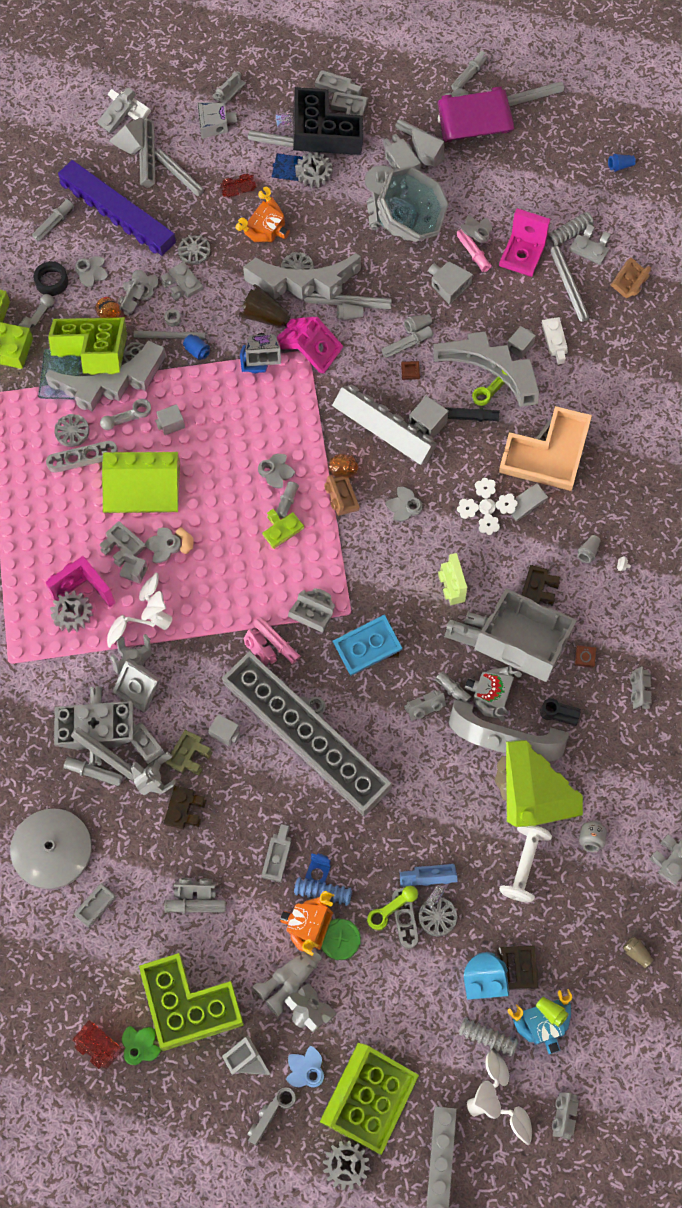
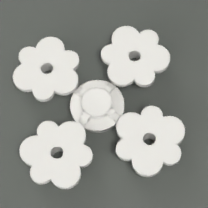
M483 478L475 483V488L477 489L476 494L482 495L484 500L478 506V504L474 503L473 499H462L459 502L460 506L457 507V511L460 513L461 518L467 519L468 517H474L475 512L480 510L485 516L484 519L479 520V531L492 535L493 532H497L500 528L498 518H493L491 515L495 508L499 509L502 514H513L518 503L514 500L512 494H507L506 496L501 495L495 505L493 500L488 499L491 494L496 492L494 488L496 485L495 481Z

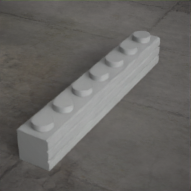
M144 118L143 147L140 149V185L150 188L155 184L154 122Z

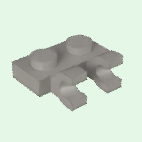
M588 224L584 235L576 236L569 251L601 265L609 252V248L606 246L611 234L604 231L599 243L591 241L590 239L594 234L595 227Z
M184 262L169 269V273L161 276L162 284L165 288L175 282L178 284V286L170 288L171 296L174 300L184 295L189 298L203 290L201 283Z
M120 521L105 533L107 539L99 544L102 547L101 552L105 555L111 552L114 545L121 549L113 555L114 563L118 567L125 562V553L137 556L146 548L145 543Z
M667 834L660 844L672 851V853L666 860L656 850L649 860L660 867L658 871L660 875L675 885L682 876V839L676 843Z

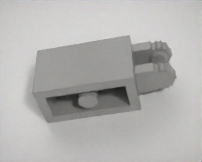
M397 134L392 135L393 144L387 138L383 139L385 157L394 170L410 166L419 171L421 170V161L418 159V156H415L412 147L404 139H400Z

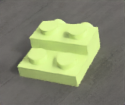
M457 553L450 554L449 561L441 564L438 577L440 582H444V597L446 600L449 599L451 606L465 602L467 585Z

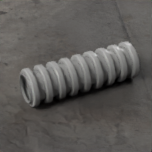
M584 212L575 217L574 220L572 219L570 222L565 223V225L553 230L552 233H548L547 238L551 246H558L566 242L567 239L569 240L576 234L583 232L588 224L593 226L592 216L588 212Z
M467 1017L463 1019L458 1032L460 1036L463 1034L467 1039L470 1037L472 1041L477 1040L479 1044L482 1042L484 1046L489 1045L490 1049L496 1048L497 1052L500 1050L503 1051L502 1054L504 1055L505 1053L509 1054V1057L514 1055L518 1039L515 1038L513 1040L511 1036L506 1037L505 1033L501 1035L498 1030L494 1032L493 1028L487 1029L486 1025L480 1026L481 1023L478 1022L476 1024L474 1020L469 1021Z

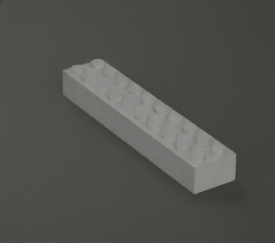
M250 651L222 677L224 685L364 817L392 789V783Z

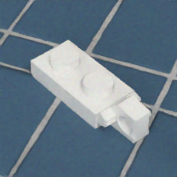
M112 89L108 93V96L113 100L119 95ZM133 98L132 108L127 115L134 120L138 118L144 119L148 117L151 110Z
M560 317L542 320L549 354L556 356L557 364H564L566 360L565 354L568 351Z

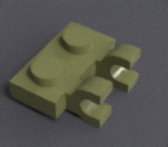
M184 730L171 752L172 758L167 760L165 764L182 774L188 769L199 776L203 769L200 764L191 761L197 752L209 759L213 752L210 751L211 748L201 744L203 741L202 737Z

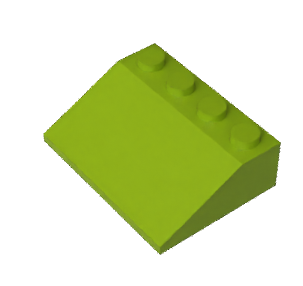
M103 452V513L178 512L180 479L178 452Z
M358 1043L324 1111L320 1123L382 1155L419 1075L372 1047Z

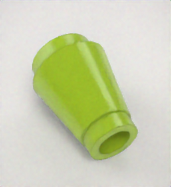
M544 996L536 1005L553 1026L560 1027L569 1015L566 1012V1008L546 999Z

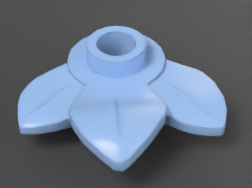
M310 1046L305 1056L299 1054H290L288 1056V1063L292 1073L287 1076L286 1080L290 1085L300 1088L305 1085L318 1087L322 1084L324 1080V1073L320 1068L322 1057L314 1047ZM312 1072H315L318 1075L316 1080H311L309 1078V1075Z

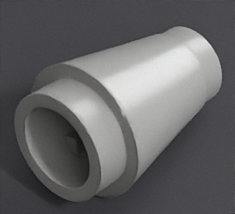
M347 303L337 305V319H342L343 321L363 317V306Z
M429 314L410 316L404 321L405 329L409 334L432 324Z
M591 535L578 549L577 557L580 561L590 563L595 560L601 542L598 536Z

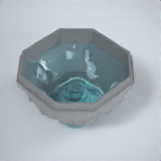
M412 166L389 171L377 201L378 215L382 226L393 236H400L405 240L413 242L439 235L449 205L440 183Z

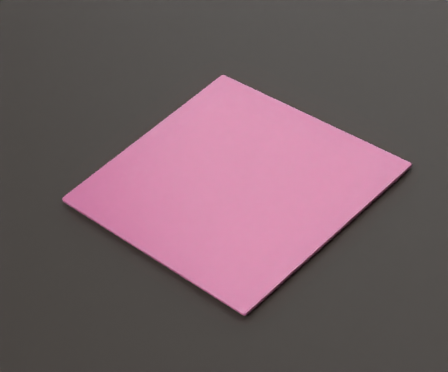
M300 351L280 353L281 364L268 365L265 373L242 372L240 359L158 370L146 391L135 389L129 384L120 401L108 399L103 394L93 412L88 409L83 410L79 408L75 397L67 395L60 389H53L49 385L0 392V565L9 663L15 664L118 649L117 641L111 645V649L108 647L107 637L110 627L121 615H124L125 618L131 617L142 620L141 616L148 601L146 599L140 601L139 594L146 581L156 572L158 573L159 580L157 588L151 594V597L157 591L163 593L166 609L162 611L172 616V622L166 630H163L156 625L152 627L147 624L128 621L123 634L120 636L124 637L126 647L145 645L143 637L145 634L151 639L150 644L257 629L253 623L259 617H262L270 626L298 623V621L288 617L289 611L297 601L298 594L301 591H313L314 588L324 590L331 595V600L335 604L332 618L351 614L336 513L331 507L330 494L326 493L324 487L329 476L312 365ZM138 399H146L151 404V412L144 418L139 417V419L116 425L111 430H104L100 425L102 417L114 416L133 409V403ZM177 404L183 417L185 428L164 435L163 430H159L155 420L158 419L156 412ZM139 407L137 409V411L139 412H145L147 410L145 407ZM68 414L82 416L89 426L88 438L84 443L75 447H67L59 443L54 432L55 424L58 420ZM104 441H113L118 448V452H178L180 459L178 512L103 513V462L54 473L48 469L46 459L54 453ZM111 447L107 448V452H111ZM89 451L86 457L93 458L96 456V452ZM275 454L287 455L285 464L295 471V474L290 479L283 480L282 488L270 486L266 478L262 477L258 472V465L263 460H269ZM72 455L68 461L71 463L76 462L78 456ZM56 460L53 461V466L57 465ZM265 468V469H264V471H270V470H271L270 468ZM292 481L297 483L299 488L294 497V504H291L287 516L294 512L304 525V529L273 549L262 535V532L273 526L267 518V512L272 509L277 510L281 501L280 496L284 494L288 482ZM118 521L143 543H146L150 537L157 536L158 528L163 527L170 529L173 535H176L177 529L182 527L194 539L193 549L188 554H184L179 550L177 553H172L168 560L161 563H153L154 552L146 547L136 556L146 560L148 566L140 584L120 576L123 565L118 567L114 563L115 559L113 558V555L121 550L114 545L111 552L105 555L101 552L102 547L99 544L107 539L105 533ZM81 556H84L110 588L115 604L109 608L89 581H85L73 591H76L77 596L83 593L84 598H89V603L93 607L91 609L93 616H88L91 622L84 623L86 628L80 626L78 627V632L73 628L68 633L67 628L62 631L59 626L54 624V620L51 618L53 613L50 608L55 607L45 582L48 581L51 575L62 571L68 563H73ZM68 608V610H69L71 613H73L74 615H76L75 612H73L72 610H70V609Z

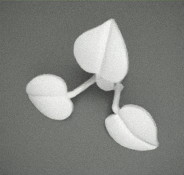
M157 572L146 581L139 594L140 601L145 599L148 601L141 616L142 620L131 617L125 618L124 615L118 617L108 633L107 644L110 649L111 645L123 634L128 621L147 624L152 627L156 625L163 630L170 626L172 616L162 611L166 609L163 593L157 591L151 597V594L155 592L158 585L159 576Z
M490 1049L486 1056V1069L495 1082L494 1084L489 1081L481 1083L475 1098L467 1101L468 1111L474 1117L485 1113L493 1119L498 1118L500 1114H509L511 1116L510 1125L514 1133L525 1144L530 1145L532 1126L526 1111L519 1106L515 1107L514 1111L501 1110L495 1088L499 1086V1083L502 1086L508 1084L509 1071L500 1054L494 1049Z

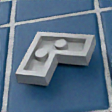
M335 92L331 109L343 111L350 115H363L364 117L368 97Z

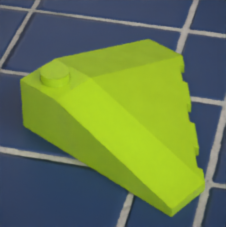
M526 740L506 741L508 823L515 827L534 826L583 815V795L579 791L574 790L559 772L556 773L550 767L551 764L541 754H537L531 748L532 745Z

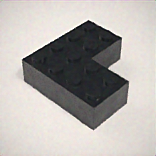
M295 87L293 100V151L361 155L363 146V115L329 113V89Z

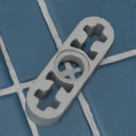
M402 888L394 891L392 901L398 897L399 893H402ZM407 902L404 906H409V909L396 910L394 914L401 946L405 949H412L418 943V934L412 902ZM403 913L409 914L411 917L410 923L402 924L399 921V916ZM413 926V930L409 929V933L415 939L412 940L411 944H408L407 941H403L406 938V931H401L400 928L407 929Z

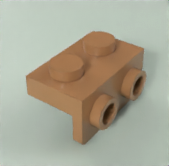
M630 257L613 280L611 286L625 298L632 295L636 296L641 290V284L649 278L650 275L648 273L652 268L650 266L643 268Z
M329 475L324 487L326 493L330 494L331 507L333 510H336L337 516L359 511L360 507L348 476L333 479V476Z

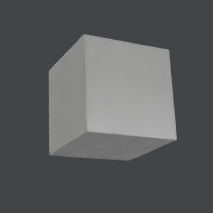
M425 396L410 413L409 424L416 426L419 432L428 434L434 439L447 424L448 410L428 396Z

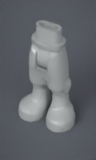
M314 948L312 949L313 956L302 951L300 955L293 958L283 967L276 969L270 980L265 983H256L252 986L257 996L262 1001H265L278 985L283 984V987L266 1001L268 1008L277 1017L283 1012L282 1004L284 1000L293 992H298L299 987L307 980L313 970L317 968V964L322 960V957Z

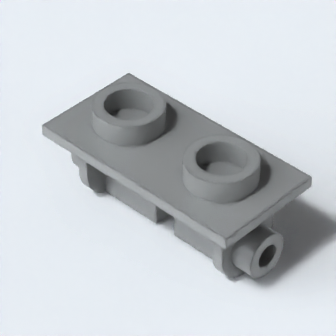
M239 71L233 72L232 76L220 88L216 89L212 97L226 105L246 84L245 81L241 80V73Z
M373 192V197H370L367 201L368 214L370 215L368 216L369 227L372 230H377L380 226L386 229L378 215L377 201L379 196L375 192Z
M137 279L129 280L125 287L127 293L124 297L121 296L117 302L118 304H116L118 306L117 310L120 311L122 308L124 310L122 313L127 316L133 313L137 302L133 301L132 298L135 297L139 300L145 291V284L141 282L136 284Z
M450 620L444 637L475 647L481 629Z
M641 666L632 671L630 676V682L632 683L631 701L633 702V709L642 706V709H650V705H652L651 691H646L645 688H651V674L648 670H643Z
M434 690L423 696L425 700L423 702L420 698L407 702L404 708L409 713L410 720L421 719L425 715L433 711H439L442 707L446 706L444 693H441L440 690Z
M179 878V881L174 883V887H178L174 891V897H178V899H193V892H197V900L216 898V890H212V888L216 887L217 882H212V879L203 878L198 882L191 881V878Z
M559 1093L555 1104L557 1108L556 1118L552 1123L553 1137L571 1140V1136H574L576 1120L569 1119V1115L577 1116L579 1104L577 1095Z

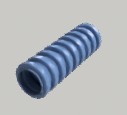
M298 877L296 880L294 893L297 896L301 894L302 897L307 895V898H311V896L317 898L321 896L322 892L327 891L334 894V897L330 899L332 903H345V906L350 904L351 888L345 889L344 886L339 888V885L334 887L333 884L326 885L325 882L320 884V881L315 883L314 880L308 881L306 878L301 880V877Z

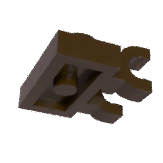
M530 565L521 595L537 604H540V601H542L544 604L553 606L556 594L543 592L545 584L558 589L560 577L548 575L549 569Z
M174 785L163 824L183 830L185 824L199 827L201 822L199 816L188 815L190 806L205 808L207 800H205L204 796L194 795L195 791L193 789Z

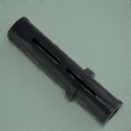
M445 407L448 410V419L499 422L500 410Z

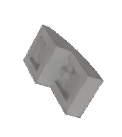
M537 483L514 499L518 504L515 507V512L511 514L515 521H518L548 500V496Z

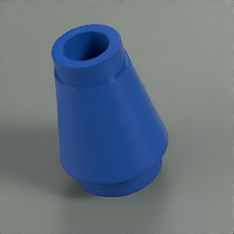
M613 154L608 159L609 169L614 171L635 165L634 155Z

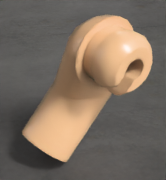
M180 527L175 532L182 540L180 551L188 554L193 549L194 539L187 531Z

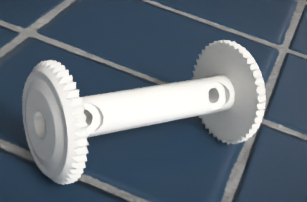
M536 825L517 827V830L526 835L527 839L513 887L503 885L499 888L504 896L521 902H532L535 899L534 895L525 891V886L538 841H550L552 839V835L548 830Z

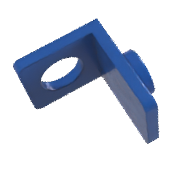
M243 345L240 351L242 372L265 373L268 365L247 366L246 345Z
M312 853L311 863L305 878L308 881L314 880L315 883L320 881V884H323L331 868V860L323 854L318 853L316 855ZM316 868L321 869L323 872V877L320 880H314L311 877V872Z

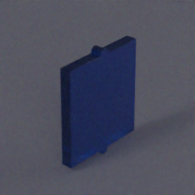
M277 153L275 163L272 164L273 172L271 177L299 181L298 177H296L295 165L298 164V159L302 160V157Z

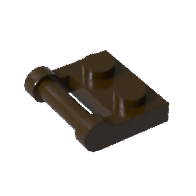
M535 945L497 948V955H500V960L504 961L508 970L506 974L509 991L538 989ZM508 954H514L516 982L511 983Z

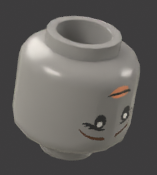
M590 821L583 824L580 829L579 843L584 850L598 852L606 843V828L598 821Z

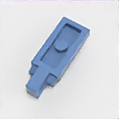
M454 864L414 867L413 871L400 872L401 887L457 882Z

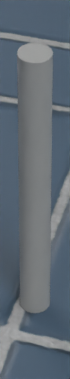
M134 331V338L185 339L188 335L192 334L205 340L206 333Z

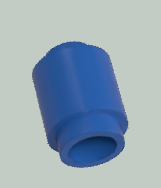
M192 334L185 338L183 346L186 351L198 360L207 358L210 353V346Z

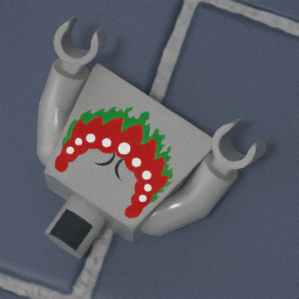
M508 666L482 672L479 681L471 678L467 679L465 689L475 692L473 702L484 716L499 718L502 722L505 721L502 714H509L505 704L514 679L512 675L514 674L516 677H521L522 675L516 668Z

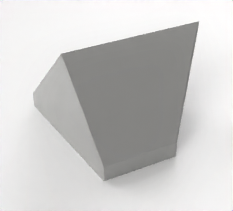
M138 118L126 124L109 142L131 155L136 154L143 147V118Z
M246 1036L222 1056L232 1075L235 1073L271 1075L249 1036Z

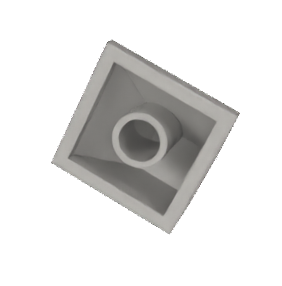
M413 128V150L418 159L423 164L433 167L441 164L445 159L444 141Z

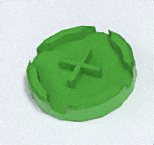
M334 919L330 921L321 948L329 958L334 960L351 958L360 946L359 930L349 920Z

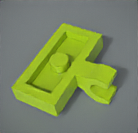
M272 509L267 512V518L273 526L262 532V535L270 546L275 549L302 531L304 525L294 512L280 520L276 511Z

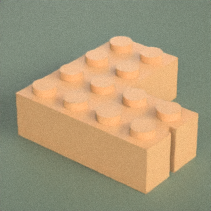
M555 406L546 441L509 432L499 473L572 491L592 415Z

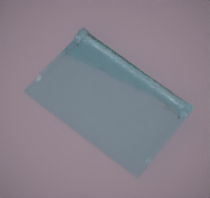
M45 349L38 397L40 399H75V397L67 395L60 389L51 388L45 375L48 370H52L65 375L79 376L81 357L75 355L64 357L51 356V351Z

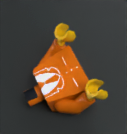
M264 187L263 190L266 192V195L260 191L259 197L266 199V202L262 201L248 221L245 218H240L238 220L239 223L235 227L238 231L244 230V234L253 242L268 241L272 243L277 236L286 239L290 230L284 227V214L274 198L270 197V188Z
M324 891L320 897L304 901L303 904H296L293 913L283 911L280 921L288 925L287 932L291 935V941L298 950L313 956V948L321 949L333 912L326 905H333L330 899L334 897V894Z

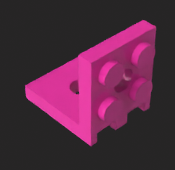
M517 208L514 213L512 234L499 262V266L533 277L547 242L551 219ZM519 253H523L526 255V257L519 258L517 255Z
M318 317L293 318L287 323L286 329L277 336L280 350L299 349L321 374L326 372L344 347ZM320 343H322V345H323V351H322V352L319 351V344H320Z
M81 556L73 563H68L62 571L51 575L48 581L45 582L51 596L56 601L60 600L58 595L64 597L66 591L70 593L88 580L109 608L115 604L110 588L84 556Z

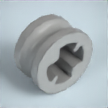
M175 309L166 311L164 315L166 324L171 327L179 325L181 322L179 311Z

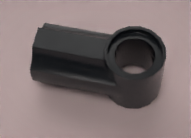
M554 698L546 699L540 709V715L543 719L556 720L577 726L581 713L580 708L559 703ZM545 707H552L554 712H548Z

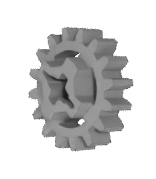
M309 152L308 157L302 155V160L298 159V164L295 165L296 177H298L299 182L304 181V186L310 184V188L313 185L319 187L320 183L325 185L326 180L330 181V175L333 174L332 163H329V158L324 159V154L318 156V152H315L314 155Z
M66 591L64 597L58 595L60 600H54L55 607L50 608L53 613L51 618L54 620V624L59 626L62 631L67 628L68 633L73 628L78 632V627L80 626L86 628L84 623L91 622L88 616H93L91 611L93 607L89 603V598H84L83 593L77 596L76 591H73L72 595H69ZM68 608H69L70 610H72L73 612H75L76 615H74L73 613H71V612L68 610Z
M340 1141L339 1148L332 1145L333 1152H326L329 1160L323 1161V1164L328 1165V1168L323 1170V1172L330 1174L327 1181L334 1180L333 1187L335 1188L338 1184H341L343 1191L346 1185H349L351 1190L354 1188V1183L361 1186L360 1178L367 1179L364 1171L370 1170V1167L365 1166L369 1158H363L366 1151L362 1150L359 1152L358 1143L351 1147V1141H348L347 1146H344L342 1141ZM349 1150L354 1152L355 1154H353L352 1156H345L341 1151ZM336 1157L338 1160L337 1168L332 1171V1161ZM340 1157H342V1159L346 1162H352L350 1167L353 1174H351L346 1169L343 1171L341 1170V1167L343 1165ZM360 1160L361 1170L360 1173L357 1174L355 1171V1164ZM348 1175L351 1180L342 1181L338 1177Z

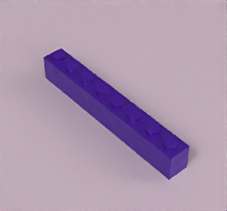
M71 160L58 172L59 182L63 188L72 190L77 198H83L88 206H94L102 216L109 217L114 225H120L128 235H134L139 243H145L149 246L153 253L163 256L176 243L175 234L75 161Z

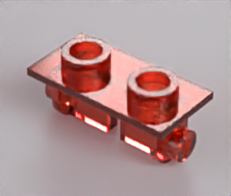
M246 173L240 175L238 179L228 178L223 180V183H220V189L224 188L222 190L223 197L227 196L229 198L239 195L237 188L241 189L242 194L254 191L257 188L255 181H251L254 178V174L249 175Z

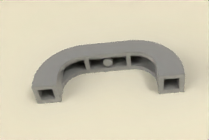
M455 699L449 718V726L463 739L502 753H506V741L526 740L532 745L531 748L537 754H541L548 762L558 760L563 756L569 737L568 732L550 727L549 733L544 736L526 734L481 720L473 714V704Z

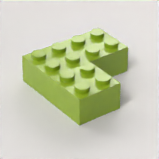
M0 290V364L23 369L33 336L30 328L3 323L10 300L7 292Z
M125 317L53 319L48 336L51 356L64 357L75 355L81 357L83 374L120 373L127 339Z
M179 953L139 965L159 1046L162 1051L244 1026L231 981L191 993L184 963Z

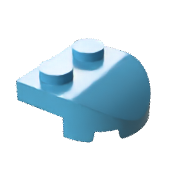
M490 952L479 953L467 964L464 970L467 1000L509 996L506 974L508 970L504 961H501L495 954Z

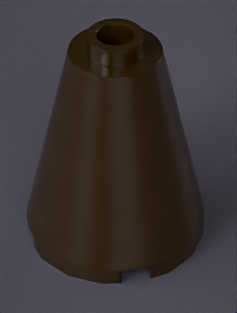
M254 284L255 290L251 289L242 305L244 312H240L239 316L279 328L283 325L286 326L290 320V316H288L289 311L261 287Z

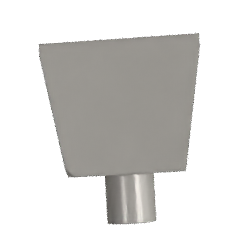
M447 262L442 268L434 263L428 270L433 275L431 286L449 305L472 283L473 274L451 262Z

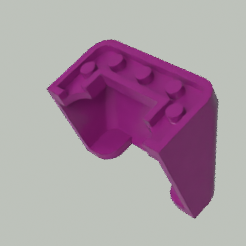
M502 86L494 87L492 91L457 97H452L451 94L441 96V100L437 101L444 143L470 137L499 134L500 132L502 134L510 133L514 130V122L506 89H502Z

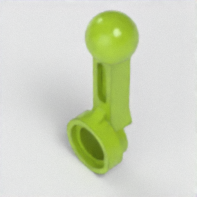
M497 377L487 388L479 387L475 389L472 394L474 403L479 406L488 404L492 396L505 382L500 377ZM480 395L487 396V398L482 401L477 399Z
M406 886L402 894L385 907L372 910L367 917L369 926L374 930H383L388 925V916L407 902H414L418 898V890L414 886ZM375 914L383 916V921L379 925H375L372 922V917Z

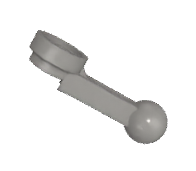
M49 294L42 295L40 305L32 317L28 318L25 316L18 326L34 327L45 310L53 306V297Z
M138 399L133 403V409L114 416L102 417L100 425L104 430H111L116 425L139 419V417L144 418L150 414L151 404L146 399ZM139 407H145L147 409L145 412L137 411Z

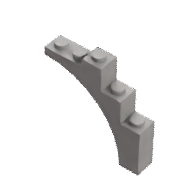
M355 253L334 265L309 270L280 268L254 258L243 267L244 279L252 285L256 284L273 299L289 291L301 300H304L316 291L331 301L342 292V284L346 283L349 278L361 270V256Z
M486 331L468 334L467 340L433 344L435 362L456 361L477 365L500 377L513 391L520 407L538 404L539 390L530 359L512 361L508 345L489 347Z
M148 341L134 358L121 366L120 373L72 376L48 370L45 376L51 388L60 389L67 395L75 397L79 408L83 410L88 409L93 412L103 394L108 399L120 401L129 384L135 389L146 391L166 357L165 348Z

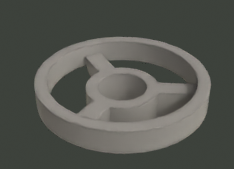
M139 342L127 345L123 355L125 361L129 362L125 355H131L134 358L136 355L133 352H140L145 345ZM133 345H139L137 347L131 348V350L126 352V350Z

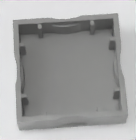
M505 589L496 605L494 613L488 618L482 628L474 650L547 682L571 636L577 620L551 608L541 606L509 589Z

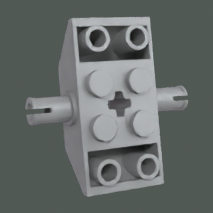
M94 686L90 687V704L55 707L54 745L76 750L87 749L71 737L72 732L77 727L106 748L120 747L133 741V701L102 703V687L95 686L96 690ZM90 751L89 765L96 766V763L101 765L102 759Z

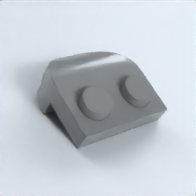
M317 588L308 592L303 590L298 594V599L290 609L288 617L323 632L331 621L335 604L331 600V595L324 590Z

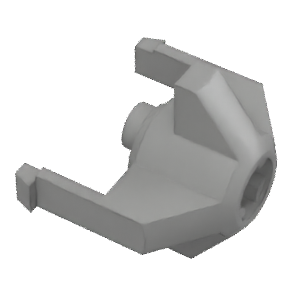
M146 634L143 635L145 645L138 650H128L123 636L117 640V647L122 660L118 661L114 654L111 655L110 659L113 662L114 671L118 675H120L124 663L128 659L144 668L143 664L152 654L151 639Z
M166 752L152 761L145 769L137 762L133 763L131 771L134 783L140 793L143 795L149 792L163 794L175 785L176 780H172L164 786L159 772L160 766L172 758L173 755Z

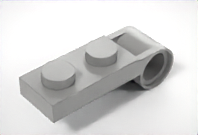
M280 1089L269 1106L266 1104L263 1106L259 1113V1116L262 1118L257 1125L255 1123L252 1125L247 1134L250 1136L249 1142L255 1146L258 1145L279 1107L290 1109L295 1105L296 1095L292 1089ZM290 1093L292 1101L286 1105L282 1104L280 1101L281 1095Z

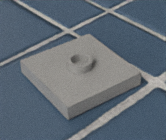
M128 659L124 663L113 693L125 701H133V706L142 712H146L161 679Z

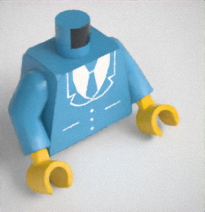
M567 989L568 994L565 997H562L561 990H559V999L552 1001L566 1008V1012L569 1014L560 1027L553 1026L537 1007L523 1011L516 1004V1013H513L510 1008L507 1010L513 1018L517 1032L528 1042H534L535 1045L545 1043L548 1054L561 1051L557 1038L563 1037L569 1029L571 1020L570 1001L572 1000V994L569 989Z

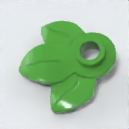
M131 1026L126 1028L122 1036V1044L125 1047L123 1056L128 1064L137 1065L142 1061H152L159 1056L161 1049L153 1045L155 1041L154 1028H143L138 1033ZM131 1051H137L138 1055L132 1056L130 1053Z

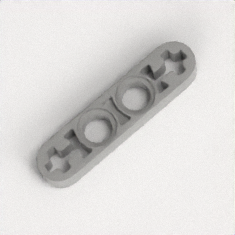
M104 441L51 454L47 457L46 464L51 472L57 473L103 462V452H107V448L111 447V452H118V448L113 441ZM89 451H95V452H96V456H95V457H93V458H88V457H86V455H87V453H88ZM76 455L78 460L71 463L68 461L69 457ZM56 460L57 465L53 466V461Z

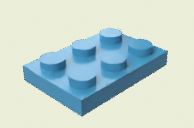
M385 614L333 640L350 676L403 650Z

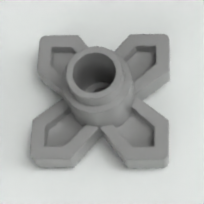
M310 984L304 985L298 993L293 992L285 1000V1003L293 1011L292 1020L294 1024L300 1028L307 1026L312 1032L319 1029L323 1022L328 1023L336 1015V1012L328 1004L319 1002L317 992Z

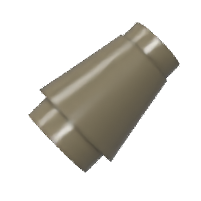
M635 936L629 939L622 947L625 950V954L644 968L648 967L654 960L642 941Z

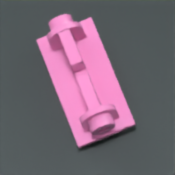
M248 629L244 637L246 647L251 649L254 656L265 666L269 662L270 664L275 663L277 655L270 645L263 647V645L267 644V641L262 633L257 629L252 631Z

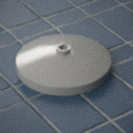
M62 809L41 810L27 817L15 831L10 848L12 864L19 876L28 884L41 889H58L71 884L85 871L91 858L92 840L85 824L71 812ZM53 844L51 849H46L47 846Z

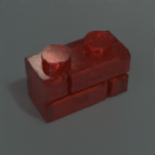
M90 1020L73 1038V1041L76 1043L74 1048L82 1055L85 1053L89 1054L92 1057L90 1062L98 1069L101 1066L107 1069L123 1050Z

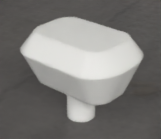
M625 556L618 560V571H624L626 568L631 567V565L627 564L628 559Z

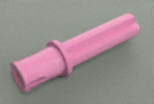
M462 229L458 230L457 237L472 256V261L477 263L482 272H487L491 268V264L485 258V253L480 251L472 238L466 235Z
M262 617L255 620L253 625L278 649V653H282L292 665L301 657L289 645L290 643L286 642Z

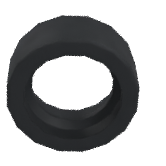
M44 262L34 271L33 278L36 288L43 295H59L68 286L69 280L66 270L58 262ZM48 272H58L61 275L60 281L51 286L42 284L41 278Z

